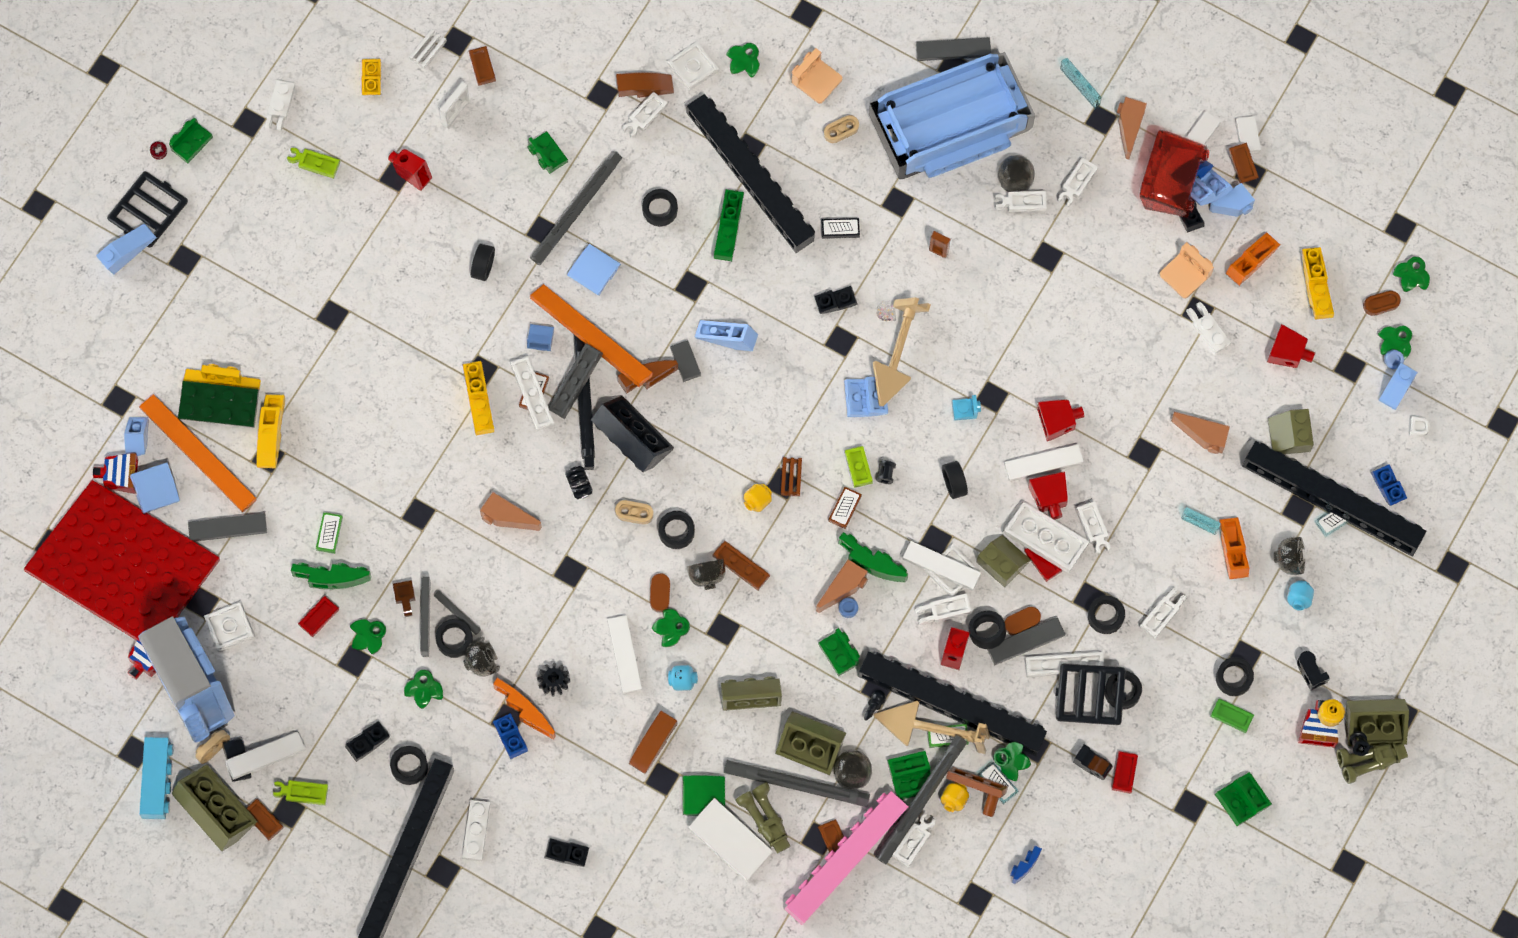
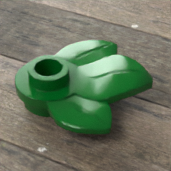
M746 43L743 46H733L728 50L726 55L732 59L730 63L731 73L737 74L745 70L753 78L760 66L757 59L759 55L758 47L753 43ZM748 49L753 50L751 55L746 54Z
M1412 257L1408 262L1400 263L1394 269L1393 275L1401 278V286L1404 292L1412 290L1417 285L1423 290L1428 288L1430 275L1425 270V262L1422 258ZM1413 263H1418L1419 269H1414Z
M1389 326L1383 328L1378 333L1379 337L1384 340L1381 345V355H1385L1390 350H1397L1403 354L1404 360L1409 356L1411 352L1410 341L1412 339L1410 328L1407 326H1399L1397 328ZM1405 332L1407 336L1400 338L1399 333Z
M666 609L663 611L664 618L657 620L653 624L652 630L663 636L662 647H671L679 642L681 636L689 632L690 623L686 618L680 617L676 610ZM679 623L683 624L681 629H677Z
M361 619L350 625V628L357 634L352 642L353 649L364 650L368 648L371 654H375L381 649L382 638L386 634V627L382 622H369L366 619ZM378 628L380 629V632L378 634H374L373 630Z
M420 670L415 674L413 680L407 682L404 688V696H414L417 706L424 709L429 704L431 698L442 700L443 689L441 684L434 680L430 671ZM421 676L427 677L426 683H421Z
M1011 742L1006 747L997 749L994 753V761L1001 767L1002 774L1012 781L1018 780V770H1024L1031 766L1029 758L1021 753L1023 745L1018 742ZM1002 754L1006 755V760L1002 759Z

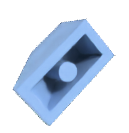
M1240 183L1230 193L1212 202L1209 210L1213 213L1238 217L1241 214H1248L1253 209L1255 199L1244 185Z
M1401 363L1379 401L1396 410L1418 372Z
M129 417L124 433L125 454L136 453L137 456L145 455L148 442V417Z

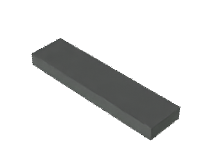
M990 37L916 42L917 61L980 58L991 54Z
M587 343L585 344L548 407L550 411L563 419L566 418L602 357V352Z
M260 513L188 522L189 539L197 542L267 533L266 514Z
M423 577L421 585L420 652L422 657H429L430 577Z
M1057 617L1006 638L999 646L987 650L995 666L1062 638L1066 634Z

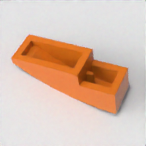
M1266 232L1246 249L1241 257L1230 265L1226 274L1240 286L1281 244Z
M1238 517L1220 519V533L1229 579L1249 577L1250 568Z

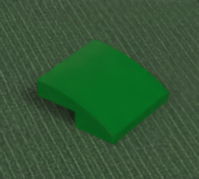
M926 751L887 760L896 796L901 800L916 797L931 774Z
M1250 772L1236 779L1233 783L1217 791L1215 794L1237 827L1272 805Z
M683 776V815L698 816L714 798L725 807L724 776Z

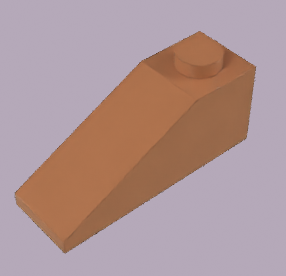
M1125 97L1124 103L1120 102L1117 113L1120 114L1118 121L1126 159H1130L1147 103Z
M1174 412L1171 422L1202 448L1207 449L1210 453H1223L1230 426Z
M492 492L480 510L482 520L489 525L493 523L499 527L540 531L542 528L539 520Z
M848 559L817 604L816 612L821 613L855 594L859 588L863 589L868 581L866 578L868 571Z

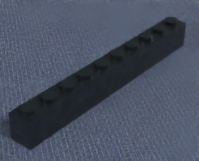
M703 94L686 105L688 116L794 252L798 253L814 242L815 230L813 227L805 223L802 213L799 210H795L791 199L788 196H784L780 185L777 182H773L766 168H762L756 154H751L745 140H740L734 126H730L726 122L727 118L724 113L719 112L715 108L716 104L713 99Z
M1255 441L1242 465L1243 468L1313 505L1339 516L1349 524L1412 557L1427 532L1420 525L1405 520L1403 516L1388 511L1384 506L1371 502L1367 497H1362L1349 488H1344L1334 480L1320 475L1317 471L1308 469L1300 462L1289 459L1283 453L1272 450L1264 443Z
M868 651L859 670V678L913 702L918 701L920 705L962 724H967V726L977 730L979 723L987 724L991 737L1007 744L1011 742L1021 743L1023 745L1022 751L1037 757L1047 734L1043 726L1036 723L1032 725L1021 716L1016 715L1014 717L1003 708L998 707L997 709L990 706L991 704L985 700L980 699L979 701L974 699L968 692L963 691L961 693L956 691L950 684L945 683L943 685L938 683L937 679L927 675L925 677L914 668L909 667L907 669L896 660L889 661L878 652L871 653Z
M436 758L434 759L358 938L384 937L453 776V765Z

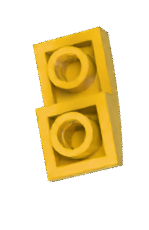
M362 59V95H381V59Z

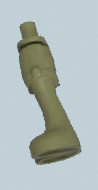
M1395 743L1391 745H1373L1365 756H1358L1354 753L1349 754L1345 748L1337 749L1338 764L1340 769L1343 768L1342 774L1348 784L1356 782L1358 776L1374 770H1384L1395 763H1400L1401 759L1408 758L1403 743L1397 745ZM1373 759L1372 762L1363 765L1350 766L1364 760Z
M766 782L756 787L752 792L749 791L742 794L735 801L750 813L758 827V832L770 843V847H774L778 854L789 848L790 844L787 840L788 835H786L783 820L781 817H778L768 800L767 795L770 791V786ZM754 798L763 809L768 820H764L754 802Z

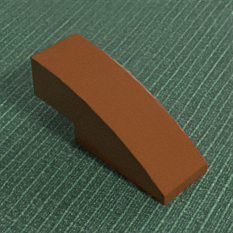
M661 73L616 74L619 97L637 95V98L649 97L653 92L657 95L674 93L672 75Z
M664 360L643 364L653 372L652 377L643 386L647 390L677 371V361ZM622 373L618 375V383L626 394L638 387Z
M660 711L640 742L629 765L646 774L677 726V720Z

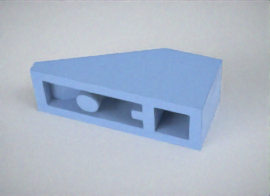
M143 224L110 243L96 256L114 275L157 237L146 224Z
M700 320L695 334L696 339L742 351H753L758 334L748 324Z

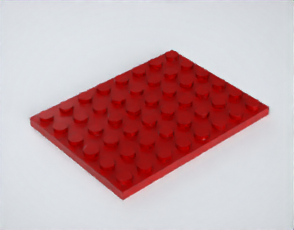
M91 480L24 567V572L136 641H140L138 636L145 630L172 616L175 619L180 615L219 563L220 557L148 513L143 514L142 510Z

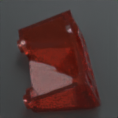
M1158 131L1140 189V199L1146 210L1188 217L1189 212H1192L1194 208L1191 192L1199 165L1209 158L1210 151L1207 146L1168 131Z

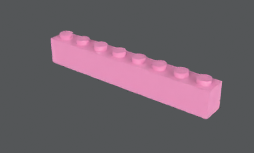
M892 791L888 794L883 793L877 799L879 804L874 809L872 807L868 809L863 815L866 817L862 823L858 821L850 829L853 833L848 838L844 836L840 840L838 850L836 852L832 850L824 858L827 862L822 867L818 865L811 874L814 876L811 880L808 881L806 879L798 887L801 891L796 896L792 894L786 900L787 906L784 910L801 925L808 920L908 808Z

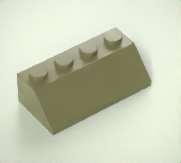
M207 764L178 781L172 792L174 798L221 851L237 843L257 823L256 819Z

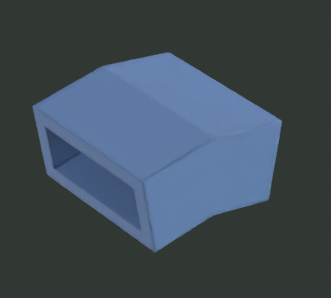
M530 324L527 348L551 351L554 327Z

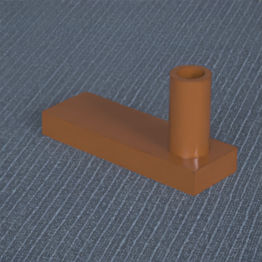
M955 767L950 769L946 776V779L988 793L983 814L989 817L994 816L999 798L1003 797L1008 789V786Z

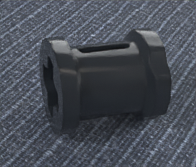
M886 460L880 461V473L876 481L883 484H892L894 480L892 475L896 464Z
M1361 731L1352 733L1349 741L1352 745L1353 753L1358 756H1365L1370 750L1367 736Z

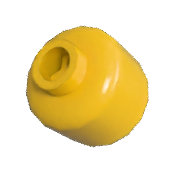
M754 484L744 493L745 507L750 511L761 512L772 501L771 490L765 484Z
M1335 699L1324 701L1318 710L1320 722L1328 727L1338 725L1345 715L1343 704Z
M957 782L948 784L941 795V803L949 812L961 811L969 799L967 787Z

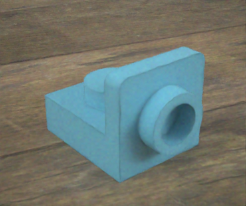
M972 395L971 399L952 400L954 421L977 419L978 412H981L980 401H977L976 395Z

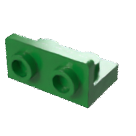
M192 118L191 121L188 120L183 125L182 130L178 134L172 136L169 145L171 151L188 164L213 136L198 124L196 118Z
M547 131L534 140L532 137L528 139L529 146L527 148L533 156H537L540 167L543 170L546 169L549 174L568 163L567 157Z
M839 628L835 630L834 634L818 642L819 647L838 677L858 666V658H860L856 648H851L848 642L850 640L844 631L841 632Z

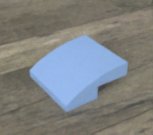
M1212 169L1201 179L1195 177L1186 187L1183 185L1179 186L1183 192L1200 206L1217 201L1233 190L1231 184Z
M589 244L567 275L600 296L606 284L613 278L621 264Z
M875 377L846 379L844 381L847 417H870L888 414L887 403L882 407L879 406Z
M167 462L131 474L130 478L136 490V497L143 514L180 501Z

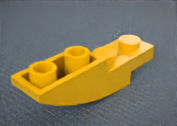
M1321 247L1302 249L1307 294L1314 319L1333 318L1334 310L1327 284L1328 276Z
M482 362L463 364L475 434L477 436L494 433Z
M265 395L258 429L257 468H276L282 436L280 430L286 400L284 395Z

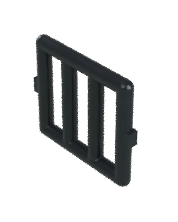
M144 171L110 212L107 219L123 230L124 234L131 232L134 229L117 218L119 213L125 209L156 230L153 234L157 238L147 246L151 248L186 206L188 199L172 189L171 185L166 181L162 182ZM147 180L177 200L178 203L171 210L139 188ZM134 195L138 196L167 217L160 225L128 202Z
M1061 664L1059 687L1056 688L1055 696H1058L1056 720L1060 722L1120 725L1122 723L1123 701H1126V692H1124L1125 668ZM1068 671L1079 672L1076 715L1064 714ZM1087 673H1098L1095 716L1083 715ZM1106 674L1118 675L1114 717H1103Z

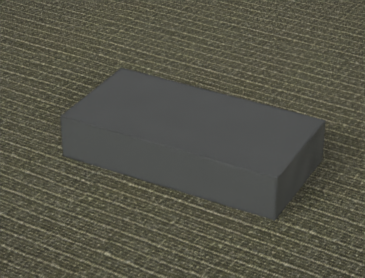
M689 341L670 346L674 360L678 363V370L683 382L700 377L701 372Z

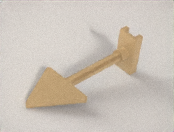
M919 298L897 299L894 301L893 307L903 311L904 318L889 367L878 361L873 362L880 407L884 406L911 380L910 376L897 371V367L915 313L929 312L931 306L929 303L918 304Z
M918 701L874 714V717L905 746L909 745L912 730L919 729L952 737L958 735L968 742L975 743L978 753L986 754L984 743L986 739L990 738L987 724L979 723L977 731H965L915 720L919 707Z

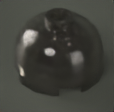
M1012 155L1005 158L1000 164L997 176L1003 189L1008 192H1020L1028 190L1032 186L1035 171L1029 159L1021 155Z
M1302 537L1286 538L1278 545L1277 551H1274V562L1278 563L1279 568L1284 573L1289 575L1304 574L1306 560L1303 559L1302 550L1305 547Z
M724 559L686 566L691 582L698 587H704L705 590L716 588L715 584L720 583L726 573Z
M480 637L469 643L465 650V660L463 661L465 668L468 671L471 670L472 673L479 677H486L500 670V666H496L494 661L498 659L490 642H484L485 637Z
M858 750L843 752L836 759L833 767L836 782L841 787L850 790L863 788L869 783L872 776L870 759Z

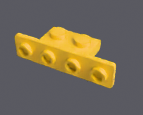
M216 364L202 365L201 371L186 369L183 380L259 390L261 385L260 379L242 377L240 370L235 367L221 368Z

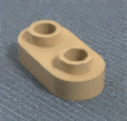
M847 115L828 124L824 129V138L829 143H837L854 135L859 129L858 119L855 116ZM852 125L853 128L848 129L846 126ZM835 133L836 136L832 137L830 134Z
M623 500L615 507L616 516L622 521L648 524L653 519V509L647 504ZM626 509L629 512L627 514H623L622 510ZM646 513L647 517L642 518L640 515Z
M224 730L215 731L205 744L197 748L196 759L201 764L207 763L222 749V742L230 740V736Z

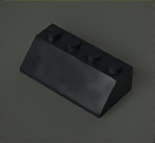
M623 396L603 403L591 418L597 429L601 430L608 437L609 441L615 444L622 454L628 457L635 464V467L642 472L654 468L674 449Z

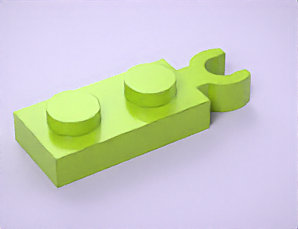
M297 148L290 149L291 153L296 154V156H288L287 160L289 163L299 162L298 167L301 169L335 178L340 165V159L308 149H304L303 153H300Z
M289 780L288 786H286L282 782H274L276 787H281L280 792H273V796L276 798L286 795V801L326 806L327 784Z

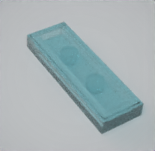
M1068 58L1062 60L1061 71L1093 108H1098L1102 97Z

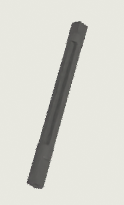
M617 151L612 152L602 163L531 255L530 259L537 265L543 263L614 171L617 164L623 158Z
M958 735L954 737L946 752L876 854L875 858L886 865L938 785L968 743Z
M727 760L724 773L765 783L768 782L769 784L868 807L870 794L735 761Z

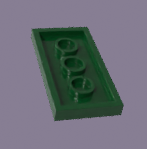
M183 381L178 419L255 428L259 389Z

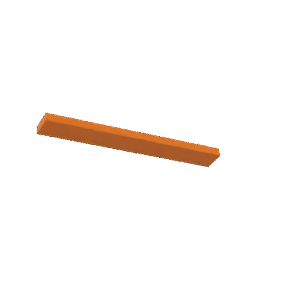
M543 284L530 295L532 301L581 341L602 352V358L635 385L640 387L652 377L653 372Z
M154 394L139 406L153 423L242 513L257 500Z

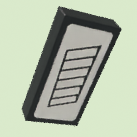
M859 218L821 220L822 239L860 238Z

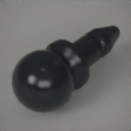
M877 690L872 693L871 699L868 701L869 707L865 712V721L870 719L874 712L879 710L881 705L885 703L886 695L884 692Z

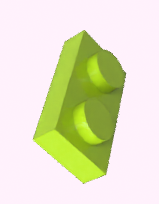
M864 447L845 450L844 453L854 488L873 484Z

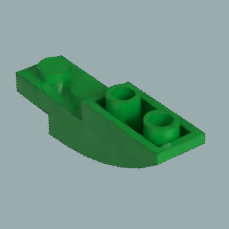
M725 190L714 259L731 262L733 260L744 192Z
M844 532L840 535L838 544L850 552L848 559L868 571L867 573L889 581H907V570L900 564L896 565L887 553H881L878 550L873 556L872 551L866 546L862 547L859 545L853 535H847Z
M292 563L291 567L292 576L308 579L310 588L343 589L371 581V573L368 569L364 567L351 568L344 563L332 564L330 571L321 566H317V568L309 567L306 563Z

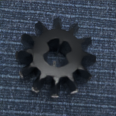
M575 466L566 471V478L577 500L592 494V487L582 466Z
M553 663V668L546 664V671L540 670L541 676L537 677V681L541 682L538 685L539 689H544L545 695L551 691L552 697L555 696L556 691H558L559 695H562V689L568 690L567 683L571 681L567 677L569 675L568 670L563 671V665L557 669L556 663ZM552 677H556L555 683L551 682Z

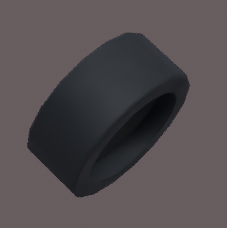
M655 189L647 193L642 203L644 218L648 223L658 227L667 226L672 223L677 217L678 212L677 199L673 193L665 189ZM661 198L669 201L671 204L670 213L663 217L652 215L649 211V205L653 200Z
M485 244L478 245L472 262L471 278L482 281L488 279L494 261L495 247Z
M953 461L942 465V473L950 497L956 499L968 495L967 483L960 463Z
M682 511L666 513L659 522L658 533L660 540L671 549L687 547L692 542L695 534V525L692 518ZM672 520L684 521L688 527V533L681 540H672L666 535V525Z
M1103 595L1096 598L1091 603L1088 611L1090 626L1101 634L1116 632L1122 626L1125 619L1123 604L1113 596ZM1109 604L1117 610L1118 618L1114 624L1103 625L1096 620L1095 611L1100 605Z
M990 610L981 611L971 618L968 625L970 638L977 647L993 649L1005 640V621L997 612ZM985 622L996 623L999 627V631L989 638L979 637L976 633L977 627Z
M449 619L443 622L436 632V644L439 651L450 658L464 656L473 644V635L470 627L459 619ZM450 628H459L465 633L466 641L462 647L450 649L444 645V633Z
M1232 657L1226 659L1221 663L1216 673L1218 688L1229 696L1243 695L1249 690L1254 681L1252 666L1242 658ZM1238 666L1244 670L1246 681L1241 687L1234 688L1225 683L1223 676L1228 667Z
M1126 671L1125 680L1133 684L1135 693L1131 699L1123 701V709L1134 707L1142 693V684L1139 678L1134 673ZM1112 674L1106 682L1104 695L1107 702L1115 708L1116 698L1113 696L1112 686L1117 681L1118 675Z
M404 746L396 750L392 755L390 768L392 775L398 782L405 785H413L424 779L427 774L428 763L422 750L414 746ZM408 754L418 757L421 763L418 773L410 777L402 775L397 767L400 758Z

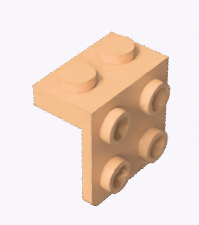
M815 48L812 53L808 52L801 65H796L792 70V84L814 101L821 104L842 82V76L821 60L822 52Z
M1186 242L1181 247L1179 255L1161 270L1160 277L1182 298L1186 299L1212 275L1214 267L1209 259L1203 258L1199 254L1195 246H1190Z

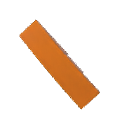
M497 678L493 684L494 689L508 697L506 703L509 707L521 713L519 715L520 721L554 740L556 737L555 731L537 708L516 689Z

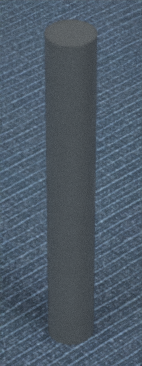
M440 591L434 595L459 620L464 621L475 635L481 631L472 620Z

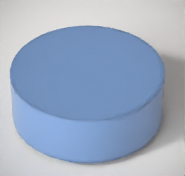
M1390 350L1384 356V363L1391 369H1397L1401 363H1404V356L1397 350Z
M845 598L840 602L839 613L843 617L852 618L857 614L858 603L854 599Z

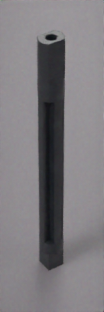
M574 335L576 361L585 343ZM589 377L578 396L581 453L584 461V470H594L595 458Z

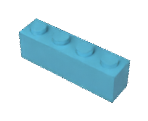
M144 738L139 813L142 819H166V813L170 812V802L167 801V794H171V782H168V777L172 775V763H169L170 756H173L174 746L169 738Z

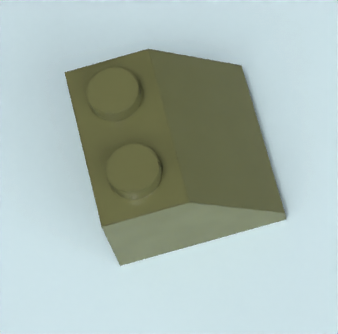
M1309 409L1289 410L1268 418L1272 450L1283 454L1311 452L1314 442Z
M1001 535L989 543L978 555L976 562L1003 587H1006L1031 559L1004 535Z

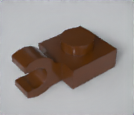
M412 580L394 583L393 589L396 604L402 603L405 617L412 616L410 602L416 601Z

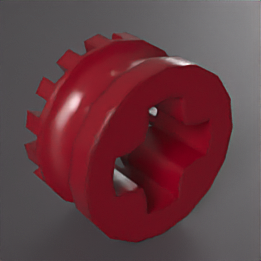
M154 142L150 146L151 156L157 160L166 157V145L163 142ZM161 147L163 152H160L159 155L156 154L154 149Z

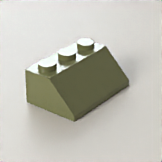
M765 677L764 680L747 678L741 682L731 679L721 683L723 711L781 706L782 692L780 679H775V677Z
M1406 700L1347 701L1346 728L1348 746H1352L1349 741L1350 735L1357 731L1365 733L1370 746L1391 745L1392 743L1407 745L1409 709Z
M792 711L786 721L775 754L830 775L842 748L846 732Z

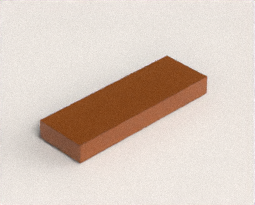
M725 540L713 554L716 560L757 591L770 577L769 573Z

